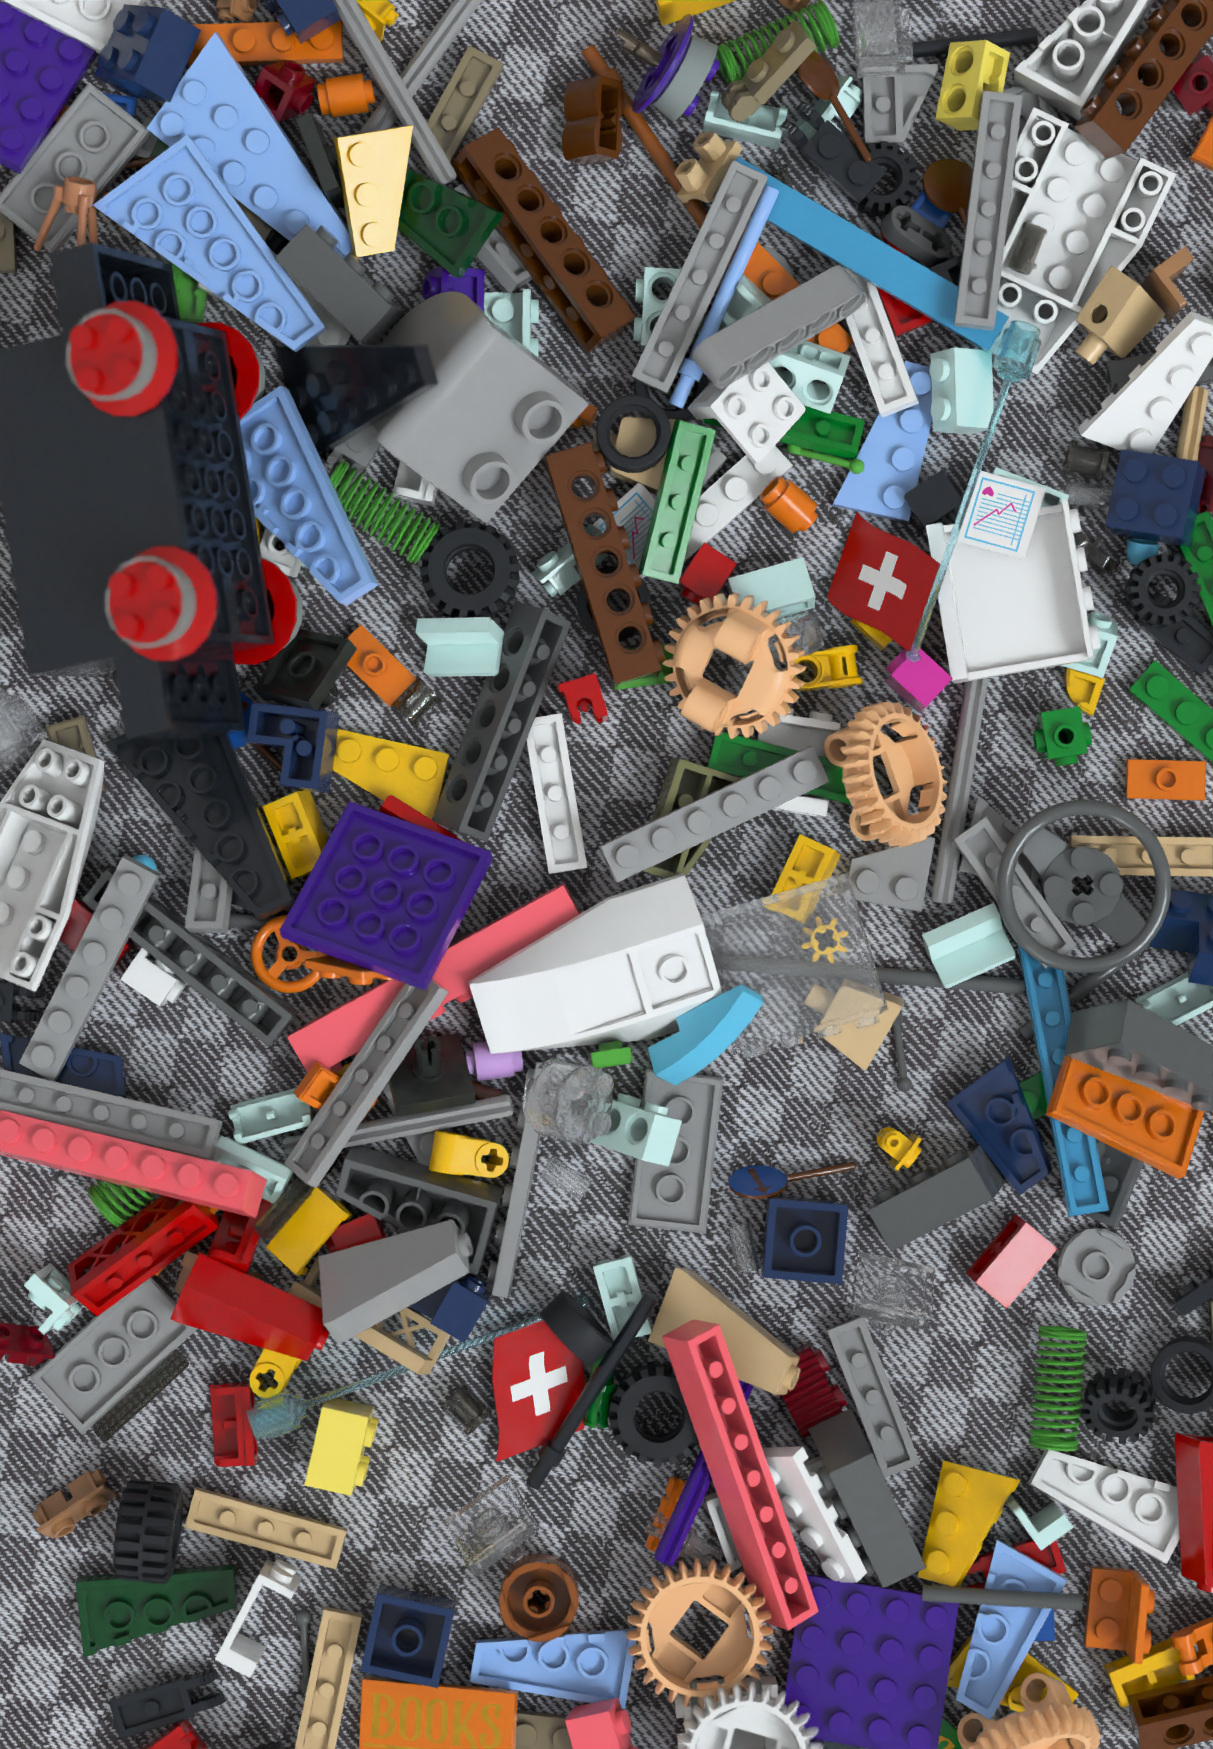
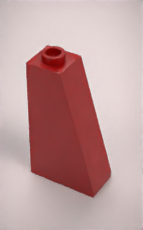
M199 1253L170 1318L184 1325L304 1361H308L314 1348L320 1351L323 1349L330 1333L323 1324L322 1308L202 1253Z
M1176 1433L1174 1442L1181 1576L1197 1582V1589L1213 1593V1437Z

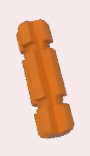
M675 1476L669 1478L665 1489L667 1495L662 1497L652 1526L654 1530L650 1531L646 1541V1548L653 1552L658 1547L687 1482L682 1478Z

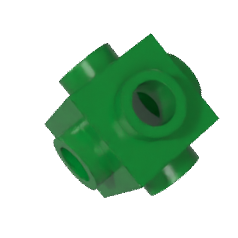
M1080 706L1041 712L1036 715L1038 730H1033V742L1036 753H1042L1043 761L1054 760L1055 767L1077 764V756L1086 754L1087 746L1092 745L1090 726L1088 722H1082ZM1059 732L1066 736L1065 744L1060 742L1058 738Z

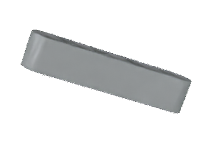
M836 265L708 337L694 350L692 359L718 389L724 388L850 316L865 302L867 294L843 266Z

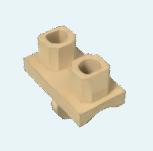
M714 131L701 132L693 143L694 149L701 156L698 161L696 159H686L679 164L674 172L682 185L677 193V197L682 203H688L691 199L713 203L732 160L736 161L743 150L737 141H723Z

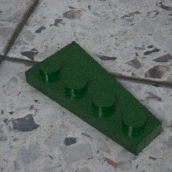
M407 168L398 229L451 275L462 278L505 213Z
M235 1564L174 1569L167 1584L117 1579L116 1574L78 1577L76 1580L83 1657L96 1654L98 1650L113 1645L118 1647L130 1643L132 1639L149 1633L154 1635L166 1631L169 1627L186 1621L191 1623L237 1608L238 1595Z

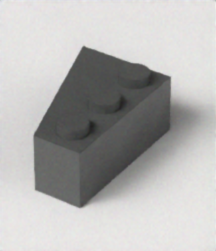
M306 224L275 257V260L359 342L376 345L406 311L393 300L395 295L380 281L374 283L364 273L367 268L354 255L349 253L345 256L335 247L339 241L324 226L321 225L316 229Z
M979 1144L964 1152L961 1149L942 1160L943 1164L932 1170L926 1167L908 1178L909 1183L898 1189L895 1185H892L874 1196L876 1202L869 1208L868 1212L891 1252L994 1199L1006 1181L997 1166Z

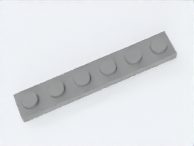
M983 90L981 96L954 326L988 331H993L995 328L1023 95Z
M732 160L632 374L633 379L664 394H668L768 181V176Z
M808 746L598 847L614 882L618 883L828 783L829 780L814 746Z
M127 855L121 858L19 1062L21 1065L51 1081L58 1079L161 873Z
M433 978L426 991L406 983L404 984L284 1162L307 1185L317 1188L449 991Z
M538 1061L536 1062L535 1069L528 1068L524 1091L531 1092L528 1108L522 1106L520 1108L517 1130H522L523 1135L521 1145L513 1146L509 1168L516 1169L513 1185L506 1184L502 1200V1207L508 1208L506 1223H498L494 1245L501 1247L498 1262L491 1261L487 1284L494 1285L492 1291L494 1296L508 1298L511 1293L554 1070V1064Z
M0 1069V1110L213 1161L223 1123L220 1120Z

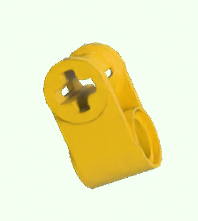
M858 645L839 646L823 651L804 653L796 658V664L805 662L812 666L814 678L811 682L804 683L803 687L795 690L839 689L862 685L863 679L858 677L855 653L858 652Z
M436 1130L434 1132L428 1170L452 1175L466 1174L494 1178L502 1175L507 1169L509 1155L502 1145L464 1134ZM491 1154L490 1161L481 1162L482 1155Z
M262 1348V1353L249 1378L252 1391L262 1398H273L286 1388L295 1369L298 1368L302 1360ZM273 1370L276 1372L274 1379L279 1382L278 1386L272 1385L266 1389L263 1387L264 1379L260 1377V1373L266 1374Z

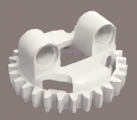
M755 1682L750 1683L747 1693H742L739 1683H735L733 1695L730 1696L723 1687H720L718 1689L719 1701L717 1702L711 1696L706 1695L704 1703L708 1709L704 1710L695 1705L692 1713L698 1719L697 1722L685 1719L683 1726L691 1734H679L677 1739L678 1742L687 1746V1748L682 1749H730L735 1728L777 1740L775 1749H823V1743L811 1742L810 1740L817 1735L818 1728L809 1727L806 1729L804 1726L810 1718L809 1712L800 1716L795 1714L799 1706L798 1700L786 1706L784 1704L785 1691H782L776 1699L770 1697L771 1685L767 1684L763 1693L758 1694ZM730 1709H733V1710H731V1711H729V1712H727V1713H725V1714H723V1715H720L721 1713H723V1712H725V1711H728V1710H730Z

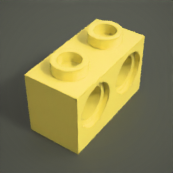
M988 40L950 43L935 119L959 131L977 130L983 90L1003 93L1010 52Z

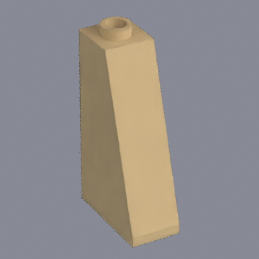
M675 1267L648 1342L666 1349L662 1336L693 1319L719 1324L739 1380L775 1395H786L788 1389L792 1390L800 1375V1368L797 1367L800 1357L696 1272L687 1268Z

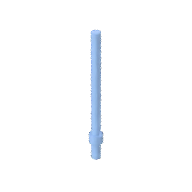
M765 185L688 359L684 358L678 370L680 378L668 402L672 406L683 409L694 382H699L703 371L692 359V354L701 342L717 333L736 291V287L740 282L779 194V191L773 187Z

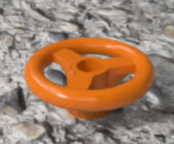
M282 915L266 922L256 933L251 945V963L258 978L269 988L282 993H297L317 983L321 978L319 971L311 970L307 976L297 981H283L278 979L285 969L300 968L305 963V959L327 956V954L319 951H307L306 946L282 938L280 928L287 915ZM275 932L279 942L275 952L276 962L267 970L263 962L262 950L268 936ZM289 946L294 947L297 951L296 959L291 962L284 958V950Z

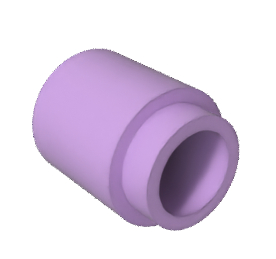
M487 1041L473 1042L472 1051L465 1052L470 1075L476 1074L477 1082L513 1077L514 1072L523 1071L521 1051L491 1054Z

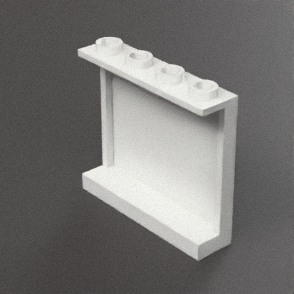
M1068 499L1062 500V504L1040 509L1025 560L953 541L958 523L944 526L942 522L926 525L931 557L943 565L936 590L950 675L953 678L951 681L954 684L1095 659L1093 650L1101 649L1097 625L1089 626L1087 611L1094 610L1090 586H1082L1080 572L1088 571L1084 547L1076 549L1074 533L1081 532L1078 509L1070 510Z

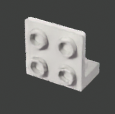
M768 362L724 388L718 389L710 382L690 404L688 410L697 420L717 419L753 463H759L802 416L806 408Z

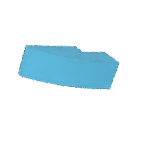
M740 984L676 1017L680 1031L648 1047L654 1075L676 1086L697 1074L723 1053L747 1027L764 1003L762 995Z

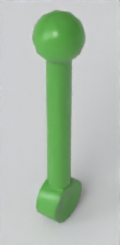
M790 444L786 448V452L849 468L854 474H860L864 470V462L860 459L850 461Z

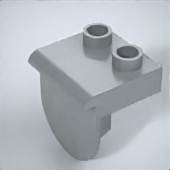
M444 292L426 299L409 311L392 328L381 343L384 346L427 345L438 385L382 418L372 426L378 432V436L375 439L385 449L487 523L589 403L570 382L491 321L467 295L460 292Z

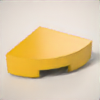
M1066 667L1064 683L1069 699L1075 707L1080 706L1081 712L1093 716L1105 678Z

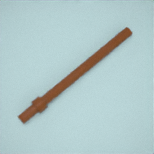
M594 44L587 47L581 53L596 76L602 75L623 83L616 69H610ZM623 88L624 106L622 115L677 194L682 187L674 174L677 166L641 113L637 114L632 111L633 101ZM691 199L688 203H683V205L701 229L708 212L700 200Z

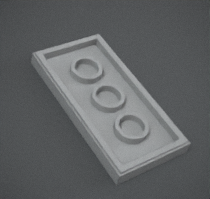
M89 82L42 140L21 174L16 173L0 193V212L36 240L53 201L55 185L64 186L65 177L69 176L93 180L96 182V189L98 190L96 202H98L152 133ZM62 202L47 238L43 243V247L51 253L59 251L78 227V215L66 212L65 204Z
M653 1069L645 1070L641 1107L644 1108L645 1103L649 1102L669 1108L667 1116L682 1120L669 1166L635 1158L628 1225L706 1234L723 1077L695 1074L675 1086L655 1076Z
M152 1276L98 1317L95 1316L55 1353L56 1357L54 1359L46 1361L30 1378L83 1435L198 1328L170 1319L177 1301Z

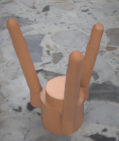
M69 176L65 177L64 186L55 185L53 201L34 244L35 251L41 250L61 202L65 204L66 212L78 215L77 246L84 245L86 242L87 215L89 243L98 244L96 207L93 206L96 203L98 191L95 181Z

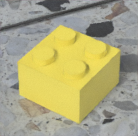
M330 1396L327 1398L321 1409L305 1486L349 1496L352 1495L356 1486H363L370 1463V1457L364 1456L365 1447L371 1448L379 1423V1418L372 1417L374 1406Z

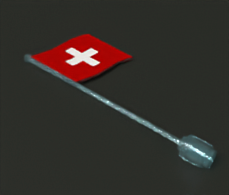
M1015 320L1011 321L1009 328L1004 329L992 364L993 368L998 371L997 376L1003 379V383L941 564L913 543L874 527L860 513L856 512L827 599L849 618L889 636L907 650L906 658L910 662H917L921 658L918 652L1011 382L1019 383L1021 379L1030 378L1042 343L1039 338L1041 330L1030 323Z
M578 1295L579 1299L577 1301L587 1308L589 1305L588 1298L584 1295ZM541 1314L470 1339L465 1343L462 1342L442 1350L437 1359L445 1358L493 1340L492 1387L498 1423V1447L495 1462L541 1446L546 1440H552L585 1388L582 1360L570 1351L543 1320ZM401 1365L304 1402L301 1401L300 1395L292 1397L288 1390L255 1402V1407L245 1411L255 1439L259 1440L265 1437L268 1441L302 1428L300 1420L307 1418L305 1409L410 1371V1369ZM583 1420L575 1432L584 1429Z

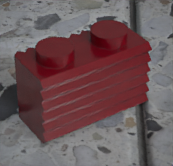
M809 1343L792 1350L800 1357L797 1367L800 1368V1375L795 1387L792 1390L788 1389L786 1395H782L802 1438L811 1435L808 1428L842 1413L841 1408L848 1405L838 1384L830 1387L824 1375L825 1372L830 1370V1367L821 1349L813 1351Z

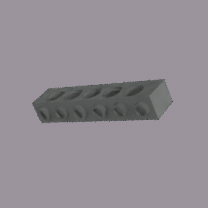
M515 602L504 630L499 673L496 676H487L432 821L488 842L572 622L545 609Z
M116 868L106 869L82 900L94 910H96ZM150 895L129 938L268 1047L276 1043L298 1015L299 1011L201 934L190 933L186 930L185 922Z

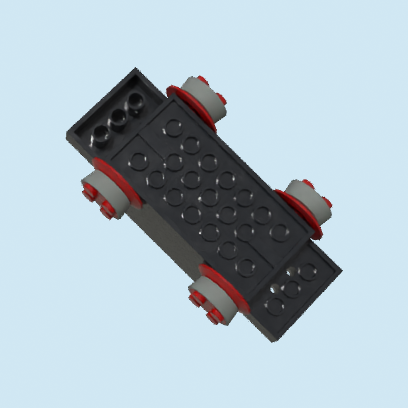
M88 243L50 253L52 266L50 268V279L56 292L58 304L56 318L62 329V334L0 350V504L3 507L6 525L4 537L9 547L12 563L10 575L16 589L18 601L17 619L22 627L24 639L23 658L28 666L29 675L113 677L114 683L119 690L122 708L120 711V722L125 730L126 738H209L245 731L235 664L257 665L275 657L296 637L302 622V601L297 587L277 564L261 557L240 420L252 408V405L262 398L265 391V369L261 358L254 350L252 344L235 328L221 322L199 323L196 325L180 320L171 264L96 243Z

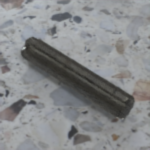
M336 1158V1160L334 1161V1163L332 1164V1166L329 1168V1170L327 1171V1173L325 1174V1176L323 1177V1179L321 1180V1182H322V1181L325 1179V1177L332 1171V1169L337 1165V1163H338V1159H337V1158ZM297 1176L254 1227L255 1232L266 1241L274 1238L312 1194L315 1187L307 1185Z
M178 1350L173 1351L93 1425L92 1429L95 1434L104 1442L108 1441L189 1366L187 1358Z

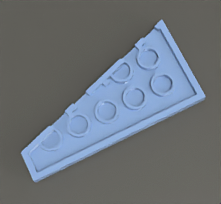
M215 32L178 83L171 102L163 104L146 129L169 147L188 135L231 195L289 241L306 224L316 229L322 225L339 241L335 247L345 256L352 253L348 226L334 205L329 202L317 184L316 178L305 166L295 147L263 99L259 97L239 63L235 61L225 46L226 44L219 33Z
M188 135L184 136L93 205L295 352L327 330L325 324L286 270L275 260L276 256Z
M280 385L254 403L252 408L240 420L254 514L271 533L275 534L285 544L284 547L310 570V573L339 603L347 606L377 587L378 583L290 391Z

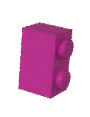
M917 646L914 649L913 655L903 649L888 665L886 670L891 675L884 682L919 713L931 703L953 678Z

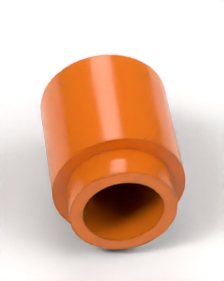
M363 73L326 78V83L317 84L322 116L331 114L332 118L367 113L369 112V104L375 103L372 79L364 80Z
M777 476L760 494L759 500L764 503V509L791 533L798 530L801 532L806 531L818 516L815 512L817 503L790 479L784 480L781 476Z

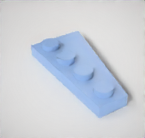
M905 361L904 364L919 404L883 418L879 412L856 459L864 462V470L860 474H854L849 471L832 506L904 523L909 522L911 509L904 500V495L918 484L932 422V390L929 366Z
M997 1539L984 1589L1061 1593L1067 1578ZM980 1605L956 1700L991 1720L1051 1609Z
M637 1628L563 1633L555 1639L544 1642H534L524 1637L477 1640L470 1682L586 1703L618 1697L621 1708L625 1709L634 1656L629 1655L628 1648L636 1644V1641L626 1638V1632Z

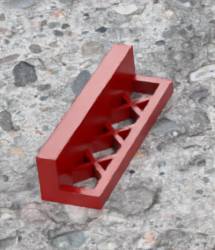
M164 1195L160 1196L67 1265L71 1295L98 1317L219 1228L217 1217L203 1205L184 1201L174 1208L180 1199ZM153 1220L150 1227L144 1230L146 1225ZM122 1243L120 1249L114 1253L116 1247ZM92 1265L90 1271L82 1276V1272Z

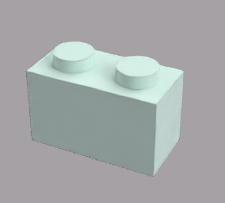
M954 347L930 354L931 365L929 372L932 390L931 415L933 432L974 434L994 429L992 351L986 352L979 349Z

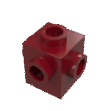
M1198 53L1172 88L1188 115H1197L1205 108L1209 112L1213 111V55L1203 57L1201 53ZM1205 77L1208 81L1206 88L1203 86V80Z
M286 59L272 65H266L259 72L254 86L259 97L263 99L279 123L294 116L303 115L308 110L313 100L311 92L316 83L315 79L305 73L306 71L303 66Z

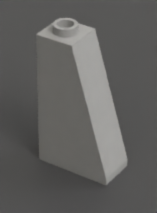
M452 1219L319 1256L324 1326L337 1343L347 1341L470 1273L468 1256L473 1255V1248L467 1232L462 1233Z

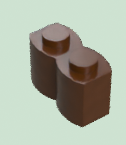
M600 75L568 83L564 94V112L567 122L562 134V150L565 160L589 165L614 160L619 157L622 147V129L619 119L624 106V91L621 81Z

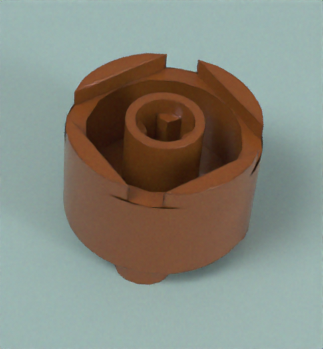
M543 1553L527 1555L512 1564L504 1575L499 1596L501 1616L510 1630L527 1638V1640L544 1642L555 1639L568 1629L576 1616L579 1588L573 1571L558 1556ZM540 1590L542 1594H548L544 1604H539L537 1599H531L533 1591Z

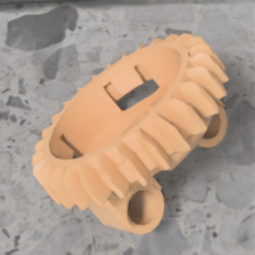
M738 592L730 594L728 600H726L723 593L714 596L713 602L710 598H705L700 601V608L697 605L689 607L687 609L689 617L681 616L676 620L683 630L676 628L669 632V635L677 642H671L664 646L666 651L673 654V657L663 662V665L673 668V673L667 675L664 679L665 681L676 682L677 687L669 692L670 696L681 694L683 700L677 706L678 709H682L681 716L701 726L700 729H706L719 736L727 727L729 737L732 739L738 736L740 728L745 738L753 735L754 727L761 734L767 731L768 723L773 727L780 723L779 714L786 716L791 712L792 709L787 703H795L800 698L792 689L803 687L805 682L796 678L795 675L805 671L806 666L796 664L795 659L802 656L805 651L793 649L792 644L800 638L799 635L788 637L785 632L792 622L788 621L780 625L776 621L781 610H776L771 614L766 613L768 601H762L754 607V595L746 596L741 603ZM726 616V619L724 621L716 622L708 626L702 627V625L706 621L709 622L713 619ZM775 634L780 639L774 643L780 662L787 661L788 667L781 671L774 665L773 657L768 647L769 638ZM715 648L743 664L754 661L738 697L702 676ZM751 710H756V712L751 714H743Z
M890 701L863 707L862 711L854 714L855 720L849 721L847 727L829 735L824 743V751L828 760L832 764L843 768L842 782H844L846 796L853 807L849 819L850 828L853 834L863 841L879 839L880 843L888 842L889 847H904L926 840L928 835L935 832V826L941 823L939 815L945 812L941 801L948 797L943 792V786L947 784V781L942 778V770L946 767L940 765L938 757L942 752L936 751L934 747L936 738L928 736L929 726L920 725L921 716L912 715L910 707H903L900 703H891ZM892 723L891 728L905 738L894 742L880 728L884 724ZM881 754L893 789V794L886 796L881 795L874 774L873 757ZM923 786V790L920 791L918 804L920 812L909 815L908 805L911 789Z
M695 1558L693 1569L687 1570L683 1560H680L679 1572L676 1574L668 1566H665L666 1579L663 1581L657 1576L652 1575L651 1582L655 1588L652 1591L643 1586L640 1588L641 1595L646 1599L645 1602L636 1600L632 1602V1607L640 1612V1614L631 1615L627 1618L629 1624L637 1626V1629L626 1632L628 1640L638 1641V1644L628 1648L630 1656L641 1655V1658L634 1663V1668L636 1671L646 1667L648 1669L643 1677V1682L647 1684L656 1679L655 1693L657 1695L665 1688L670 1689L669 1701L671 1703L674 1702L678 1694H682L686 1708L689 1707L692 1697H698L701 1708H705L704 1697L706 1695L712 1696L716 1702L719 1701L718 1689L720 1687H723L729 1696L733 1695L735 1683H739L741 1689L747 1692L749 1687L745 1677L748 1675L755 1680H758L760 1677L754 1667L755 1663L766 1666L768 1663L767 1659L760 1654V1650H772V1644L763 1640L762 1637L772 1635L773 1627L762 1625L761 1623L771 1618L770 1611H758V1608L765 1604L764 1596L751 1597L757 1588L756 1584L751 1583L743 1587L742 1583L745 1579L743 1572L731 1578V1565L726 1564L720 1570L716 1568L714 1559H711L707 1569H702L699 1558ZM694 1600L728 1624V1627L705 1658H702L700 1652L672 1632ZM745 1608L749 1613L748 1618L750 1622V1634L752 1637H754V1639L750 1638L747 1634V1625L744 1616ZM648 1622L652 1627V1638L654 1643V1651L651 1654H649L651 1651V1646L649 1642V1630H647ZM714 1675L724 1678V1684L718 1686L717 1681L697 1683V1689L690 1688V1682L696 1678H706Z
M1042 1673L1029 1675L1021 1685L1022 1698L1020 1700L1024 1706V1712L1016 1711L998 1721L994 1719L989 1720L979 1713H969L961 1719L957 1729L958 1740L962 1749H1096L1100 1744L1099 1739L1101 1737L1091 1711H1087L1084 1706L1078 1709L1076 1704L1073 1705L1064 1683ZM1047 1686V1694L1041 1701V1693ZM983 1727V1731L978 1735L980 1728Z

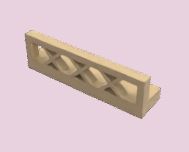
M318 1255L304 1282L294 1281L288 1293L322 1308L321 1291L313 1287L320 1275L319 1256L322 1255ZM410 1307L399 1311L404 1329L390 1333L383 1328L381 1321L355 1336L417 1374H430L450 1337L448 1333L430 1324V1319ZM409 1318L419 1325L411 1327ZM426 1328L438 1335L428 1355L416 1348L412 1332ZM405 1334L407 1342L397 1336Z

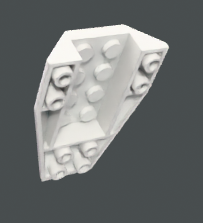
M1035 107L1017 141L997 304V310L1009 316L991 346L990 351L1000 358L1034 374H1038L1079 324L1077 322L1078 314L1111 265L1122 271L1140 250L1176 174L1143 158L1136 161L1124 154L1106 158L1083 135L1068 129L1069 123Z
M44 739L0 802V978L36 992L69 918L96 824L104 775V761Z
M684 873L607 897L468 981L491 1054L597 1045L615 1041L651 1040L679 1031L676 1017L723 994L705 928Z

